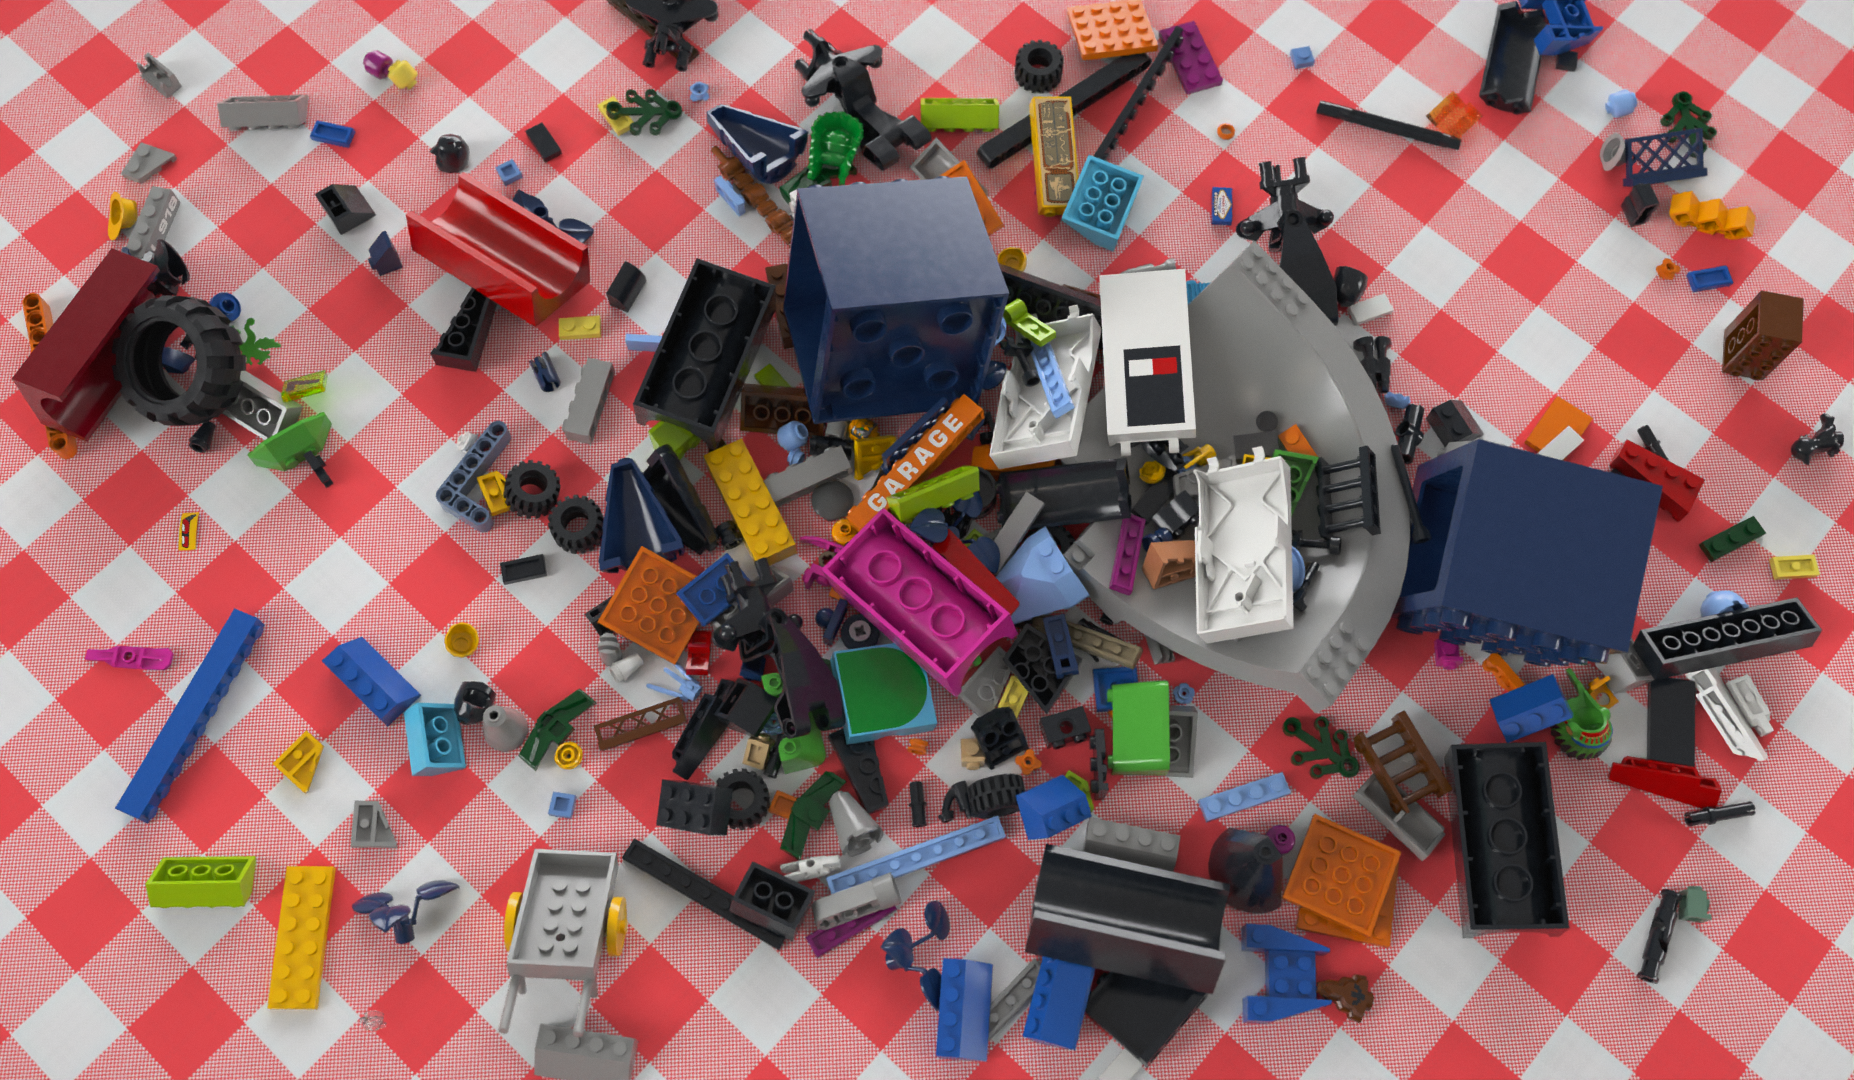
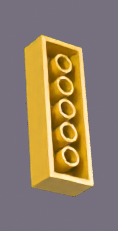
M742 438L703 455L706 467L753 561L767 558L768 564L771 566L797 554L796 544Z

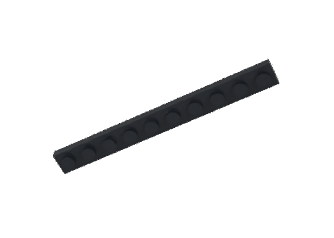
M1175 27L1097 149L1094 157L1108 162L1110 151L1116 149L1119 137L1121 135L1124 136L1127 132L1128 123L1130 120L1133 121L1135 119L1138 107L1144 105L1147 93L1153 91L1157 82L1156 79L1158 76L1161 77L1165 71L1166 63L1172 61L1175 49L1181 47L1184 40L1182 37L1183 28Z

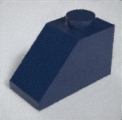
M381 232L368 249L371 258H368L372 270L376 269L380 276L403 268L398 253L387 232Z

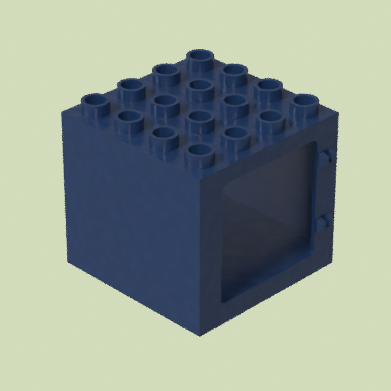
M938 176L934 179L908 181L906 179H897L892 182L866 184L864 182H854L850 185L826 187L812 185L807 188H798L783 311L814 424L927 412L942 397L948 400L950 409L952 402L963 394L978 405L1009 291L968 178Z
M1481 439L1472 441L1418 465L1412 490L1423 526L1430 530L1432 539L1420 544L1414 543L1412 534L1415 528L1410 515V543L1407 568L1401 593L1391 616L1398 619L1396 629L1418 635H1423V631L1437 633L1439 629L1440 635L1438 640L1462 646H1465L1466 642L1481 644L1483 641L1481 647L1483 652L1497 653L1500 656H1508L1509 653L1524 655V662L1543 667H1551V664L1569 666V663L1587 665L1588 661L1607 664L1609 654L1628 653L1663 486Z

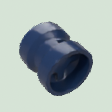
M1159 528L1154 534L1150 533L1144 536L1142 545L1144 550L1148 552L1150 543L1173 541V538L1166 528Z

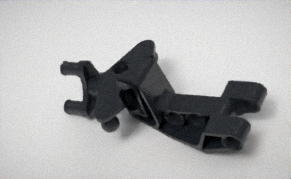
M625 0L632 13L641 14L656 27L655 36L646 40L644 46L646 51L642 64L648 68L655 67L656 55H660V51H662L661 55L666 54V51L678 53L675 69L682 72L687 71L693 47L682 38L683 32L703 18L708 22H714L718 18V6L713 0Z
M808 29V31L804 32L803 38L813 49L810 65H808L804 59L800 58L795 62L794 67L803 75L804 80L807 81L802 88L805 103L809 107H815L819 104L820 96L826 95V93H835V97L839 99L844 112L853 118H857L859 123H862L863 139L859 147L866 159L884 171L899 161L900 156L895 148L904 143L918 150L932 141L928 129L913 115L902 121L884 112L875 104L877 99L866 67L869 65L876 69L882 65L883 58L881 56L883 52L880 46L871 45L842 53L823 37H819L814 30Z
M1306 157L1292 159L1295 177L1290 180L1281 179L1280 165L1272 166L1271 161L1259 163L1260 190H1264L1270 195V205L1239 222L1236 226V233L1242 239L1257 242L1264 231L1271 230L1268 246L1269 252L1281 251V269L1336 326L1338 324L1336 283L1323 253L1313 234L1323 230L1333 222L1334 214L1330 210L1315 208L1298 199L1297 193L1310 183V176L1307 175Z
M761 558L754 562L760 577L758 581H747V579H744L738 561L730 562L731 566L726 564L725 569L728 574L720 578L727 594L725 598L729 605L738 606L739 612L712 632L711 639L713 643L719 648L730 651L736 650L739 643L740 657L745 663L769 658L774 659L783 682V689L775 703L774 709L781 729L787 738L792 739L809 735L811 731L810 711L820 731L843 727L845 724V714L837 680L814 645L800 631L803 626V619L798 614H792L788 617L782 609L774 608L768 600L767 595L778 582L776 576L772 575L767 558Z

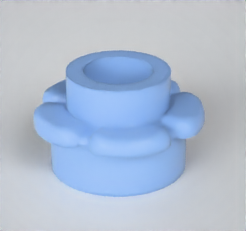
M800 448L791 450L787 457L789 465L803 463L805 453Z
M1181 683L1174 688L1173 695L1178 703L1189 704L1193 701L1195 691L1188 684Z

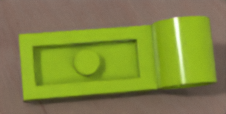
M1016 299L1006 305L1003 314L1005 323L1039 347L1056 338V331L1029 314L1025 303L1021 299Z

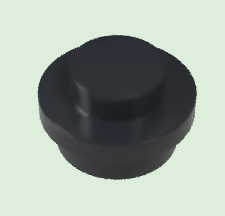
M1263 411L1256 418V425L1263 432L1273 431L1278 424L1277 416L1271 411Z

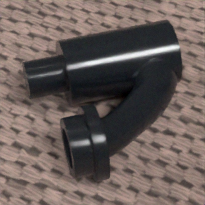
M966 781L953 784L952 788L945 795L942 814L938 816L942 823L955 819L954 811H950L954 798H956L960 812H964L967 819L973 818Z

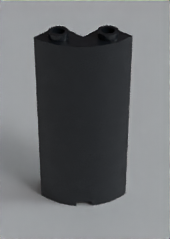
M1517 1L1498 5L1479 96L1486 105L1517 115L1531 112L1542 55H1539L1534 39L1548 25V19L1542 9L1523 13Z
M1127 458L1001 472L998 481L995 482L996 493L1000 494L1002 501L1000 511H997V521L1003 528L1026 492L1045 503V506L1029 529L1131 518L1132 498L1129 493V485L1131 483Z

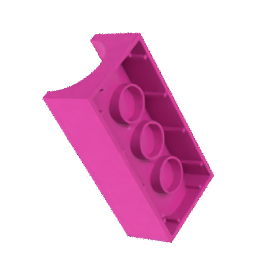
M884 508L821 569L835 592L955 697L962 692L963 678L978 655L994 641L1002 637H1009L1012 640L1018 634L1008 611Z

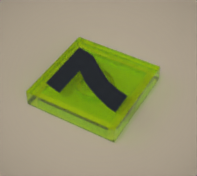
M326 370L284 381L281 393L283 402L286 403L325 392L328 378Z

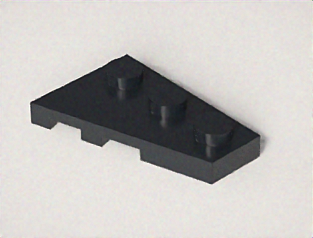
M1095 729L1093 736H1089V749H1093V758H1090V771H1094V780L1090 781V792L1094 793L1095 800H1104L1108 792V783H1104L1106 782L1107 765L1103 764L1106 756L1104 729Z

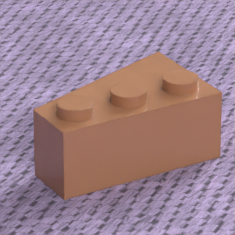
M1195 540L1150 543L1142 571L1153 589L1195 577Z

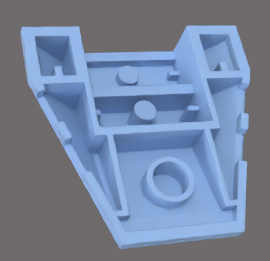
M1046 526L1028 537L996 576L1020 603L1011 616L1014 624L1031 620L1033 617L1043 614L1049 615L1057 610L1070 609L1090 596L1061 553Z

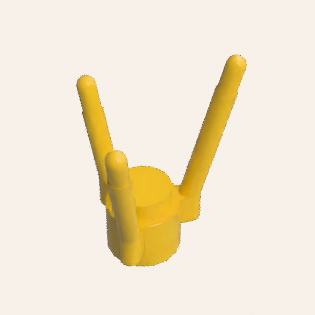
M1205 444L1201 448L1197 446L1192 451L1182 454V456L1188 457L1194 455V459L1187 463L1184 468L1188 469L1195 463L1203 466L1208 465L1207 459L1217 456L1214 448L1209 444Z

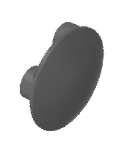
M835 480L819 485L812 494L811 502L814 511L830 522L848 514L849 510L854 506V497L851 489L846 484Z

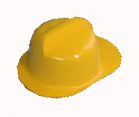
M113 192L110 199L108 236L112 241L116 240L121 229L130 228L137 220L136 201L121 198L118 192Z

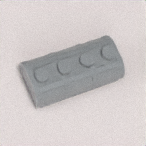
M935 138L910 165V169L921 180L934 179L960 163V161ZM978 181L981 188L988 197V190Z
M1374 773L1352 796L1421 861L1430 855L1445 836L1443 832L1445 828L1417 802L1407 806L1410 812L1405 816L1403 810L1395 814L1390 807V800ZM1396 785V788L1399 791L1402 798L1408 795L1403 789Z

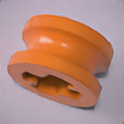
M915 738L909 739L911 745L907 748L908 752L916 755H927V750H925L929 745L927 741Z

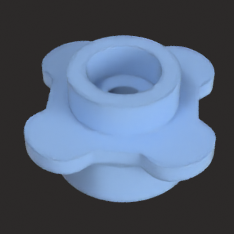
M696 82L691 85L690 91L692 95L690 99L694 102L697 100H708V85L702 82Z

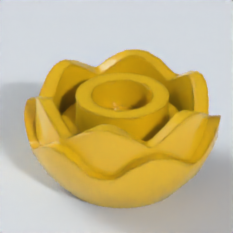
M1147 461L1139 469V477L1148 484L1158 483L1165 475V466L1157 461Z
M575 742L560 744L554 755L556 764L566 770L576 768L583 758L582 749Z

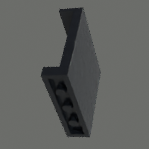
M1115 972L1103 973L1096 982L1098 986L1093 992L1090 990L1085 1014L1148 1068L1205 1001L1208 993Z

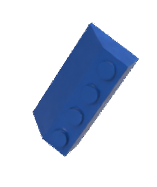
M363 637L338 645L322 660L386 726H389L421 696Z
M1043 956L1022 1037L1042 1045L1076 1050L1096 968Z
M943 958L936 1056L938 1058L987 1062L993 964L967 959Z

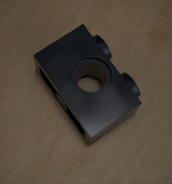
M1083 706L1040 718L1039 726L1047 749L1051 747L1054 750L1065 747L1066 743L1072 741L1075 743L1084 742L1091 733ZM1063 725L1069 726L1071 732L1065 734L1060 730V727Z

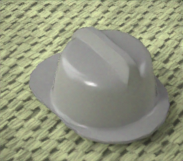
M1619 133L1610 135L1601 147L1600 160L1605 171H1610L1615 166H1621L1626 163L1625 140Z

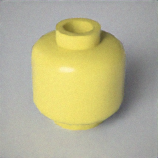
M398 59L388 68L389 79L399 89L406 87L411 89L417 83L415 78L418 73L408 61H400Z

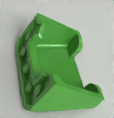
M770 673L762 675L761 678L765 691L779 698L783 689L780 674ZM811 711L809 712L811 722L809 735L792 739L786 737L778 746L784 774L817 767L825 761L826 752L821 731L817 728Z
M1168 681L1113 684L1111 689H1107V702H1111L1113 714L1112 755H1108V769H1112V775L1166 776L1170 769Z

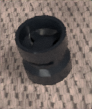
M725 521L715 528L725 550L733 549L743 542L741 534L736 531L737 526L734 521Z

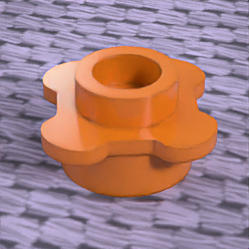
M1665 258L1662 264L1656 267L1659 277L1665 280H1672L1674 275L1681 270L1678 265H1675L1668 258Z
M1032 749L1026 750L1025 754L1015 758V763L1019 765L1022 774L1026 776L1030 775L1035 769H1039L1042 765L1041 761L1035 757V752Z

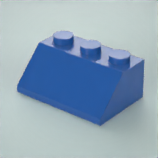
M1554 673L1490 699L1497 723L1507 743L1573 718V713Z
M1059 775L1015 795L1028 840L1050 838L1092 817L1086 794L1064 775Z

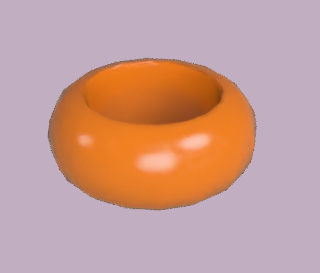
M1223 123L1217 128V134L1221 139L1228 140L1234 136L1235 129L1231 124ZM1228 129L1231 133L1224 134L1221 130Z

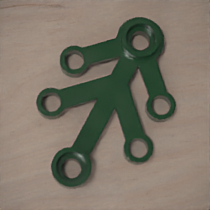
M630 89L626 92V101L636 103L640 107H622L620 103L615 101L609 102L606 107V114L612 120H616L621 116L642 115L636 122L630 125V133L634 136L640 135L642 127L655 115L662 116L656 122L650 124L649 132L652 135H659L661 128L670 119L676 120L682 115V107L677 101L667 102L657 95L653 89H648L645 92V100L635 90ZM655 102L660 107H654L650 103Z
M1681 91L1675 94L1672 98L1673 107L1668 113L1663 115L1660 123L1665 127L1671 126L1674 116L1679 111L1682 118L1668 133L1682 131L1684 127L1686 130L1703 128V138L1712 140L1717 131L1714 127L1706 125L1712 118V114L1693 104L1692 96L1688 92ZM1690 111L1698 115V118L1696 119L1691 116ZM1692 133L1688 137L1691 146L1696 142V133ZM1674 136L1668 142L1674 143L1677 138ZM1703 142V154H1704L1705 151L1707 150V145H1706L1705 142ZM1692 152L1690 156L1693 158H1697V156Z
M1321 716L1314 722L1315 729L1319 731L1321 742L1302 730L1301 722L1297 718L1290 717L1286 719L1282 725L1284 734L1289 737L1296 736L1316 750L1304 753L1300 751L1294 752L1290 759L1293 765L1300 766L1304 762L1329 759L1335 763L1327 766L1313 765L1309 773L1314 779L1334 773H1340L1346 778H1352L1358 774L1360 765L1355 757L1350 756L1347 744L1348 734L1345 730L1339 729L1333 734L1334 742L1339 745V755L1333 751L1327 718ZM1318 721H1323L1325 727H1320ZM1288 725H1292L1294 727L1293 732L1288 730ZM1338 733L1343 735V740L1337 738ZM1295 755L1300 756L1301 759H1302V761H1301V762H1297V761L1295 760L1294 756H1295ZM1344 764H1349L1351 770H1346ZM1313 769H1319L1320 775H1316Z

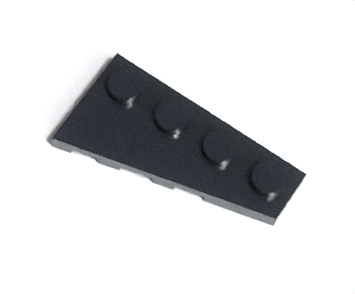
M843 728L829 734L828 739L864 810L871 815L888 807L889 803L883 777L880 773V764L876 755L874 740L846 744Z

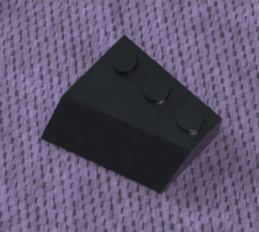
M1026 623L1003 658L1005 664L1046 714L1057 702L1073 677L1072 674L1064 675V678L1057 679L1047 636ZM1075 654L1079 668L1082 664V658ZM1068 659L1060 661L1062 667L1069 666Z

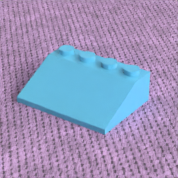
M1088 155L1061 220L1095 245L1114 252L1144 176Z

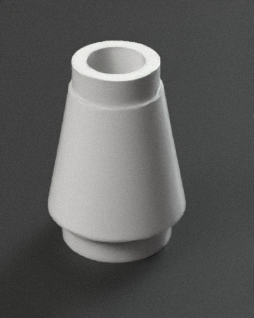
M636 653L612 663L609 671L616 682H625L643 665V661Z

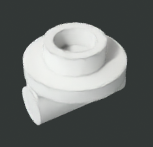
M470 432L461 434L457 439L458 450L466 455L477 441L478 435Z

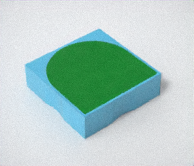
M895 643L833 652L830 662L833 676L838 683L845 714L843 729L846 744L873 741L891 735L905 736L934 730L938 723L927 672Z

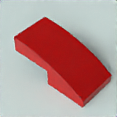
M712 631L693 632L688 641L686 675H709Z

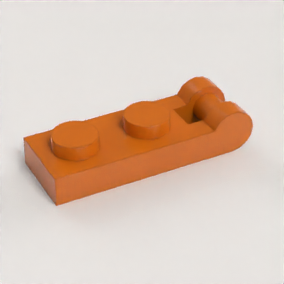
M1492 653L1482 662V668L1487 672H1491L1497 678L1498 684L1508 692L1525 685L1499 654Z

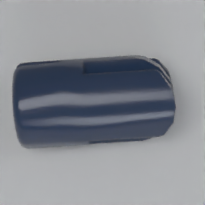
M543 352L541 354L542 358L537 356L534 358V361L530 360L529 363L541 390L551 392L554 391L552 382H554L556 388H559L561 381L548 353Z

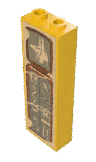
M1032 97L1029 111L1038 215H1044L1045 217L1063 215L1078 181L1071 97Z

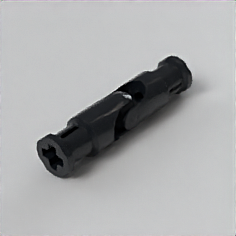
M1668 889L1661 890V902L1655 910L1649 937L1642 955L1644 960L1642 968L1637 973L1639 979L1652 984L1659 982L1658 973L1660 966L1664 965L1668 945L1678 916L1676 913L1677 906L1683 897L1678 892Z

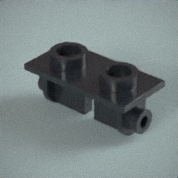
M813 435L810 439L809 455L818 456L823 454L829 447L841 445L847 459L851 461L854 440L845 439L842 441L840 438Z

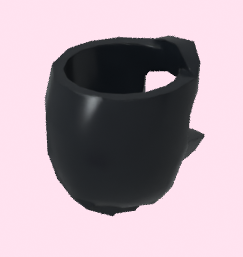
M450 133L442 135L438 139L437 144L430 150V153L436 155L435 162L440 171L457 173L464 170L468 165L470 150L461 136Z
M1337 267L1333 278L1336 283L1337 303L1341 307H1350L1358 302L1367 287L1368 277L1366 274L1351 267Z
M462 682L454 699V711L457 720L464 725L483 721L485 710L494 705L496 693L483 682Z

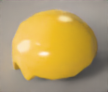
M1009 247L1003 249L997 258L998 263L1020 271H1024L1027 266L1026 254L1021 248Z
M461 622L449 628L444 643L447 651L452 656L464 658L476 651L479 637L477 630L472 625Z

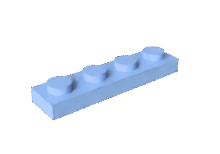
M1283 772L1199 799L1198 803L1205 821L1209 822L1290 795L1291 791Z

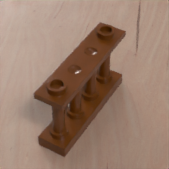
M1404 710L1396 714L1391 719L1392 725L1368 738H1366L1362 731L1353 739L1356 750L1364 756L1390 800L1389 804L1392 811L1398 814L1403 810L1405 816L1410 812L1407 807L1408 805L1431 793L1436 794L1440 798L1453 789ZM1396 733L1400 734L1404 745L1378 758L1372 745ZM1407 753L1412 754L1416 765L1390 778L1384 765ZM1419 773L1424 774L1428 785L1402 798L1396 785Z

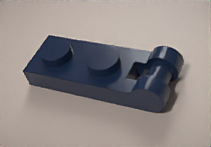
M1065 614L1043 618L1057 679L1064 678V675L1072 674V676L1079 675ZM1068 659L1069 666L1062 667L1060 661Z

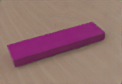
M1131 514V518L1122 520L1109 589L1128 596L1132 593L1146 519Z
M893 906L830 929H818L805 938L818 959L895 912L897 908Z

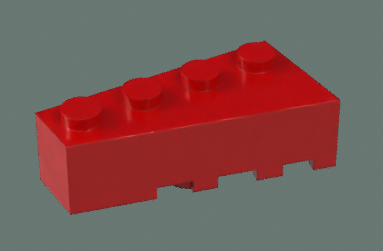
M1627 439L1617 449L1609 464L1612 469L1616 468L1626 477L1663 486L1659 507L1663 510L1666 509L1674 515L1672 518L1677 522L1689 514L1705 479Z

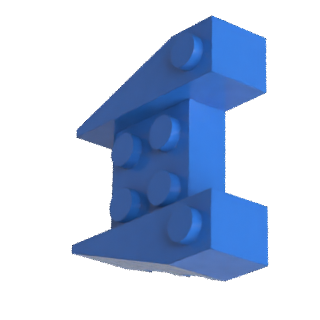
M1519 0L1522 9L1544 10L1550 24L1546 25L1534 39L1539 55H1558L1590 44L1603 30V26L1593 25L1585 5L1586 0Z
M1245 924L1241 928L1242 951L1265 952L1266 997L1246 996L1242 999L1243 1023L1268 1024L1332 1004V1000L1316 998L1315 955L1324 956L1330 952V948L1272 925Z

